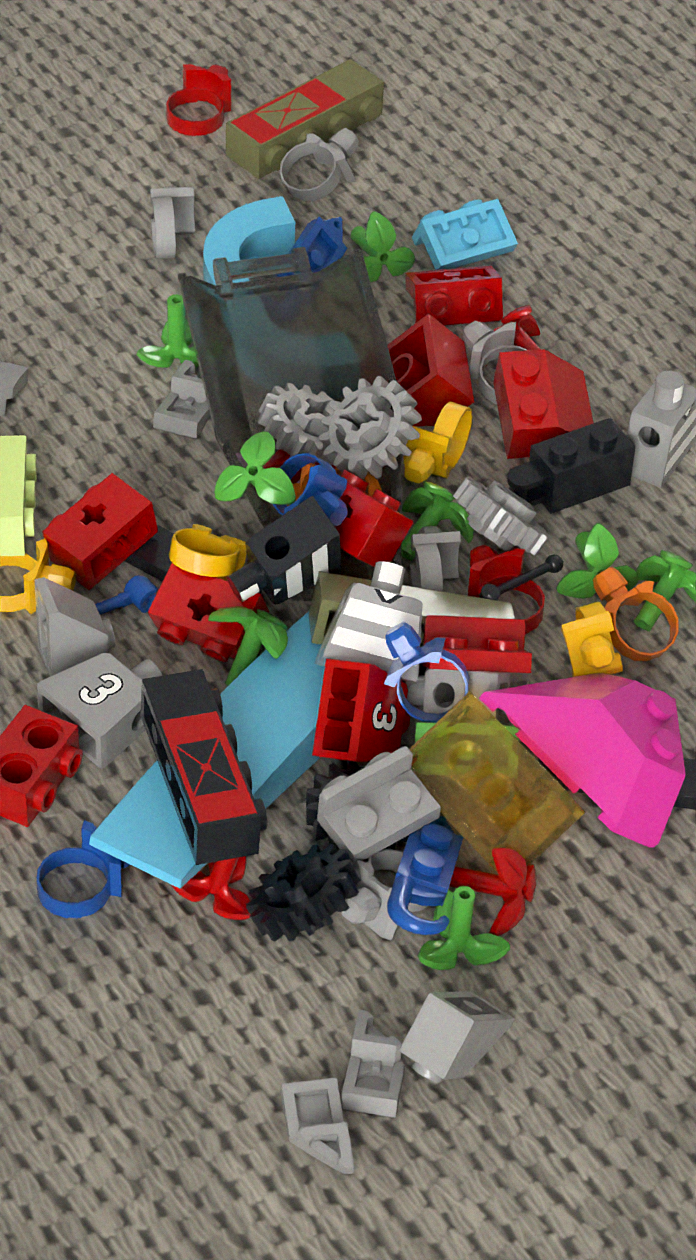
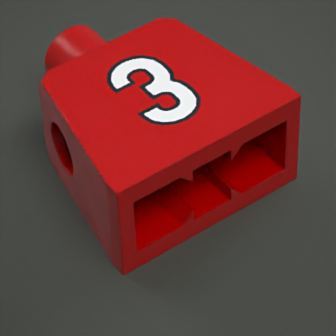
M326 659L312 756L365 762L371 761L375 756L383 752L393 753L400 749L401 737L409 727L410 716L400 704L396 693L397 683L395 687L384 685L387 675L386 671L374 664ZM401 681V687L407 699V684Z

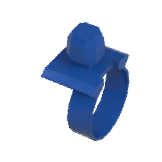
M309 453L296 454L287 459L280 468L287 474L290 480L300 468L307 464L318 462L320 465L310 467L308 483L303 493L293 504L288 507L287 505L273 504L278 513L284 515L313 496L334 526L340 525L348 514L346 504L340 499L347 488V479L337 475L334 468L328 462Z
M402 622L386 632L388 649L393 659H398L391 663L384 685L395 687L397 683L396 693L400 704L410 716L422 722L430 723L449 720L461 711L468 697L470 678L466 666L455 654L443 649L446 638H435L420 648L421 638L411 625ZM440 658H443L453 663L461 672L465 682V694L461 702L452 710L440 714L425 713L413 707L405 698L401 687L402 674L411 666L423 662L439 663Z
M85 820L81 829L82 848H65L55 851L42 861L37 870V895L42 906L52 914L64 918H82L94 914L106 904L110 895L122 897L121 868L124 869L130 864L89 845L90 836L97 829L91 822ZM68 863H83L97 867L104 873L107 879L101 892L93 898L82 902H63L54 899L43 890L41 883L46 874L54 868Z

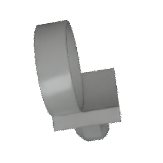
M347 128L337 131L328 140L329 144L323 142L315 134H306V142L294 146L286 153L281 161L279 172L284 186L293 197L303 201H316L326 197L339 183L341 171L347 182H356L355 175L347 161L356 151L359 144L357 136ZM309 154H313L318 164H330L333 166V171L329 177L313 188L297 189L287 183L288 172L293 164Z
M164 186L163 188L150 190V201L154 209V219H151V234L155 259L175 258V234L195 233L194 187Z
M474 321L463 330V340L472 351L469 367L470 378L478 379L479 389L484 397L497 404L494 388L483 377V368L490 361L497 359L499 352L525 351L527 349L513 345L516 322L507 323L498 330L493 331L486 324Z
M425 526L420 529L418 534H412L411 549L415 551V564H410V582H412V587L443 592V579L459 578L458 552L461 543L460 531L443 532L437 526Z
M383 849L370 856L367 862L357 860L355 867L361 877V881L355 884L359 893L357 896L345 900L350 908L347 911L341 912V914L354 924L363 923L382 938L392 941L398 926L391 920L387 912V901L392 887L389 888L380 883L373 874L374 870L379 869L397 872L403 851ZM410 903L408 910L416 912L424 910L428 906Z

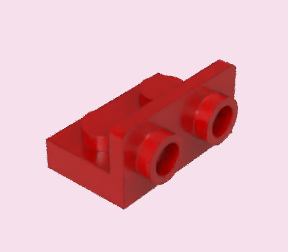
M491 265L405 273L406 290L414 299L415 323L427 314H430L444 326L467 324L474 321H500L503 318L502 277Z
M427 615L425 617L423 646L435 638H446L443 649L455 654L464 663L467 671L531 673L532 653L524 650L526 625L524 620ZM440 658L439 663H422L423 666L429 669L458 670L453 663L443 658Z

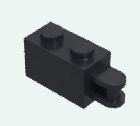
M612 418L593 423L531 445L529 462L513 467L508 471L507 483L510 486L508 489L532 506L542 503L550 514L630 486L635 445Z

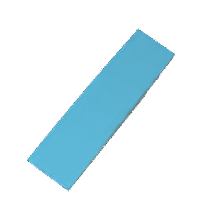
M309 611L287 630V646L279 658H273L265 650L220 694L223 706V722L225 725L231 724L234 728L237 739V757L239 762L246 761L248 763L252 777V795L254 799H262L265 809L320 758L312 756L325 667L315 664L321 644L311 642ZM157 761L90 836L89 845L179 889L206 865L195 864Z

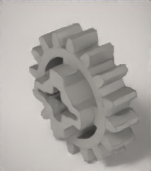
M377 376L373 385H371L364 378L359 379L358 390L353 392L346 386L343 388L345 399L341 403L333 400L329 403L335 412L333 416L322 418L321 423L329 431L321 434L319 440L327 447L323 451L324 456L341 472L345 469L364 479L369 471L375 478H380L382 467L386 464L393 470L398 468L396 457L399 454L410 456L412 452L406 444L408 440L419 438L420 433L412 425L421 421L422 416L414 409L418 404L416 400L395 380L388 383L382 376Z
M287 383L284 389L277 385L274 386L272 392L267 393L258 411L261 414L257 421L259 424L266 426L264 431L269 432L277 440L275 448L278 450L283 449L290 454V457L296 454L309 453L328 462L332 466L333 463L323 454L327 447L319 440V436L329 431L321 423L323 417L333 416L335 411L329 405L333 399L323 391L318 395L313 394L308 385H304L301 390H298L292 383Z
M467 476L453 494V497L457 499L456 501L470 513L467 518L469 520L468 524L505 551H510L513 545H518L521 549H525V552H530L536 556L550 538L546 530L536 524V521L533 519L536 515L535 508L495 480L490 487H485L478 480H473Z

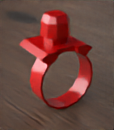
M183 64V89L176 91L168 98L166 103L167 123L174 131L184 135L202 136L213 133L222 126L224 113L231 111V78L228 76V70L226 67L217 64L207 69L192 64ZM198 101L208 102L219 111L214 117L203 121L183 120L171 112L179 105Z
M487 545L473 548L470 551L468 596L479 598L484 585L493 584L498 586L521 575L523 572L525 549L516 548L498 554ZM533 580L512 589L530 595L537 601L540 607L536 614L527 619H521L526 624L525 634L536 629L543 620L545 596L541 587Z

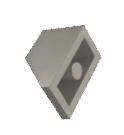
M45 577L34 579L38 648L50 677L101 653H109V649L115 647V635L111 622L108 618L101 619L93 600Z
M472 991L429 992L399 1051L414 1060L412 1068L427 1079L440 1083L445 1079L464 1078L512 1026L515 1018Z

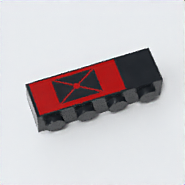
M203 669L142 679L141 719L196 865L259 854L260 831L267 829V814L261 798L254 799L251 792L252 777L249 765L246 761L239 762L234 728L231 724H224L220 693L217 688L210 689Z

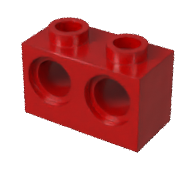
M24 705L0 735L1 817L29 827L40 811L45 813L50 809L55 800L59 785L65 777L72 778L82 762L83 751L79 749L77 725L28 705Z

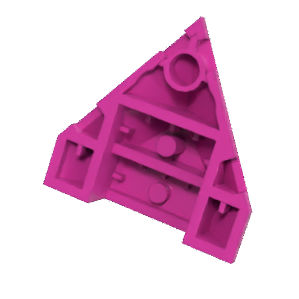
M594 673L486 691L479 697L492 712L498 708L506 713L510 722L519 729L515 735L574 794L581 788L601 808L598 818L612 832L649 848H654L659 844L686 776L675 698L636 680L605 673Z

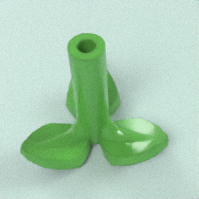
M372 211L366 229L362 226H357L351 231V239L369 256L357 258L347 268L344 279L353 283H371L379 279L382 265L387 266L392 276H399L412 268L415 262L412 250L402 246L391 252L389 251L396 240V233L390 221L380 213Z
M178 294L171 295L167 299V322L161 335V340L165 346L149 345L137 351V356L142 361L161 368L170 367L174 358L179 359L181 364L184 360L192 361L195 367L210 362L216 356L212 349L204 346L188 347L194 341L193 332L185 316V298Z
M266 431L253 435L242 446L240 452L248 464L246 468L234 465L228 466L219 476L214 491L217 500L233 501L243 497L249 484H252L256 488L258 496L269 504L291 505L296 501L294 487L287 474L281 468L272 467L264 469L263 467L275 454V440Z
M424 481L423 487L411 491L402 505V512L420 513L422 515L398 548L397 552L400 556L413 561L415 551L411 549L412 534H418L420 529L425 526H437L444 519L451 521L454 528L460 531V534L468 544L472 541L474 536L473 528L468 524L469 520H467L469 515L461 505L450 502L455 498L447 489L435 483Z
M596 523L590 532H581L576 536L575 543L588 570H573L565 575L556 586L558 593L582 599L593 597L596 592L593 586L594 577L609 568L616 560L619 551L615 538L600 523ZM627 565L614 567L628 582L626 586L628 591L637 585L639 577L634 569Z
M661 550L660 557L654 555L646 558L637 567L638 580L658 582L653 592L665 597L668 602L678 588H684L688 596L696 602V573L689 570L693 564L680 555ZM646 601L634 619V623L646 631H651L662 611L656 605Z
M226 607L212 612L208 618V621L238 622L245 631L225 681L227 686L257 658L262 644L275 659L281 656L287 646L288 626L279 618L263 610L257 609L255 613L247 607Z
M460 886L455 889L454 893L448 889L443 906H436L433 921L438 920L441 916L449 918L448 926L439 933L447 940L427 941L421 946L418 952V959L430 968L449 970L455 968L458 953H463L472 965H484L503 957L510 950V944L504 938L490 933L475 936L470 934L475 892L470 887Z

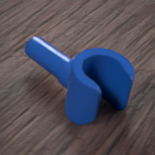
M137 575L128 581L124 592L95 605L99 615L120 607H126L132 603L141 612L146 613L156 596L155 592L158 591V588L148 578Z

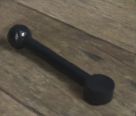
M550 555L546 558L544 564L498 586L493 584L484 585L479 598L498 601L501 594L547 572L558 573L563 568V560L559 555Z

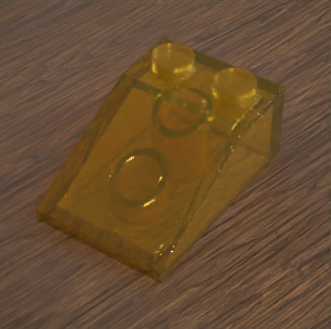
M468 692L409 748L413 754L411 770L441 806L440 812L496 872L491 849H513L525 859L526 866L530 865L586 813L554 777L471 692Z

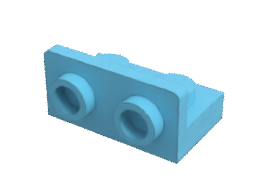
M499 199L484 203L482 200H473L461 206L459 210L444 213L442 210L431 212L420 220L412 236L415 246L424 243L435 270L453 269L514 251L518 245Z

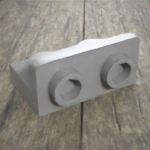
M407 746L393 753L383 752L375 756L365 768L349 777L339 776L333 779L320 793L317 821L337 847L347 852L354 865L357 860L363 861L417 831L424 825L433 822L440 816L441 806L411 770L413 754Z

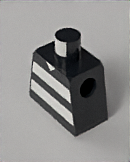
M311 496L247 540L245 545L248 564L228 575L227 581L241 602L264 590L274 605L280 604L315 586L318 572L331 574L341 572L340 534L315 498Z

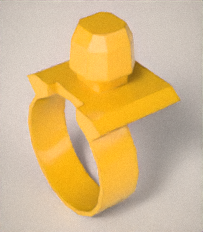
M451 401L446 403L438 416L433 432L412 426L420 433L418 439L408 440L406 444L412 452L410 456H403L404 477L407 480L419 484L427 480L431 474L448 479L450 470L456 466L462 456L469 438L473 418L470 407Z
M193 524L192 528L181 529L173 534L169 559L174 565L187 572L217 577L227 581L228 575L242 568L245 564L247 555L245 541L227 535L216 536L211 534V528L198 524Z
M45 538L36 542L37 561L26 553L25 556H0V567L18 566L29 570L28 573L23 575L24 593L14 596H0V612H14L25 608L30 614L36 612L34 579L45 577L63 587L74 590L76 572L69 567L57 564L49 566L48 543Z
M598 601L576 607V620L561 625V631L570 657L572 677L594 673L613 675L623 672L620 654L618 652L614 653L610 632L614 631L609 611H606Z

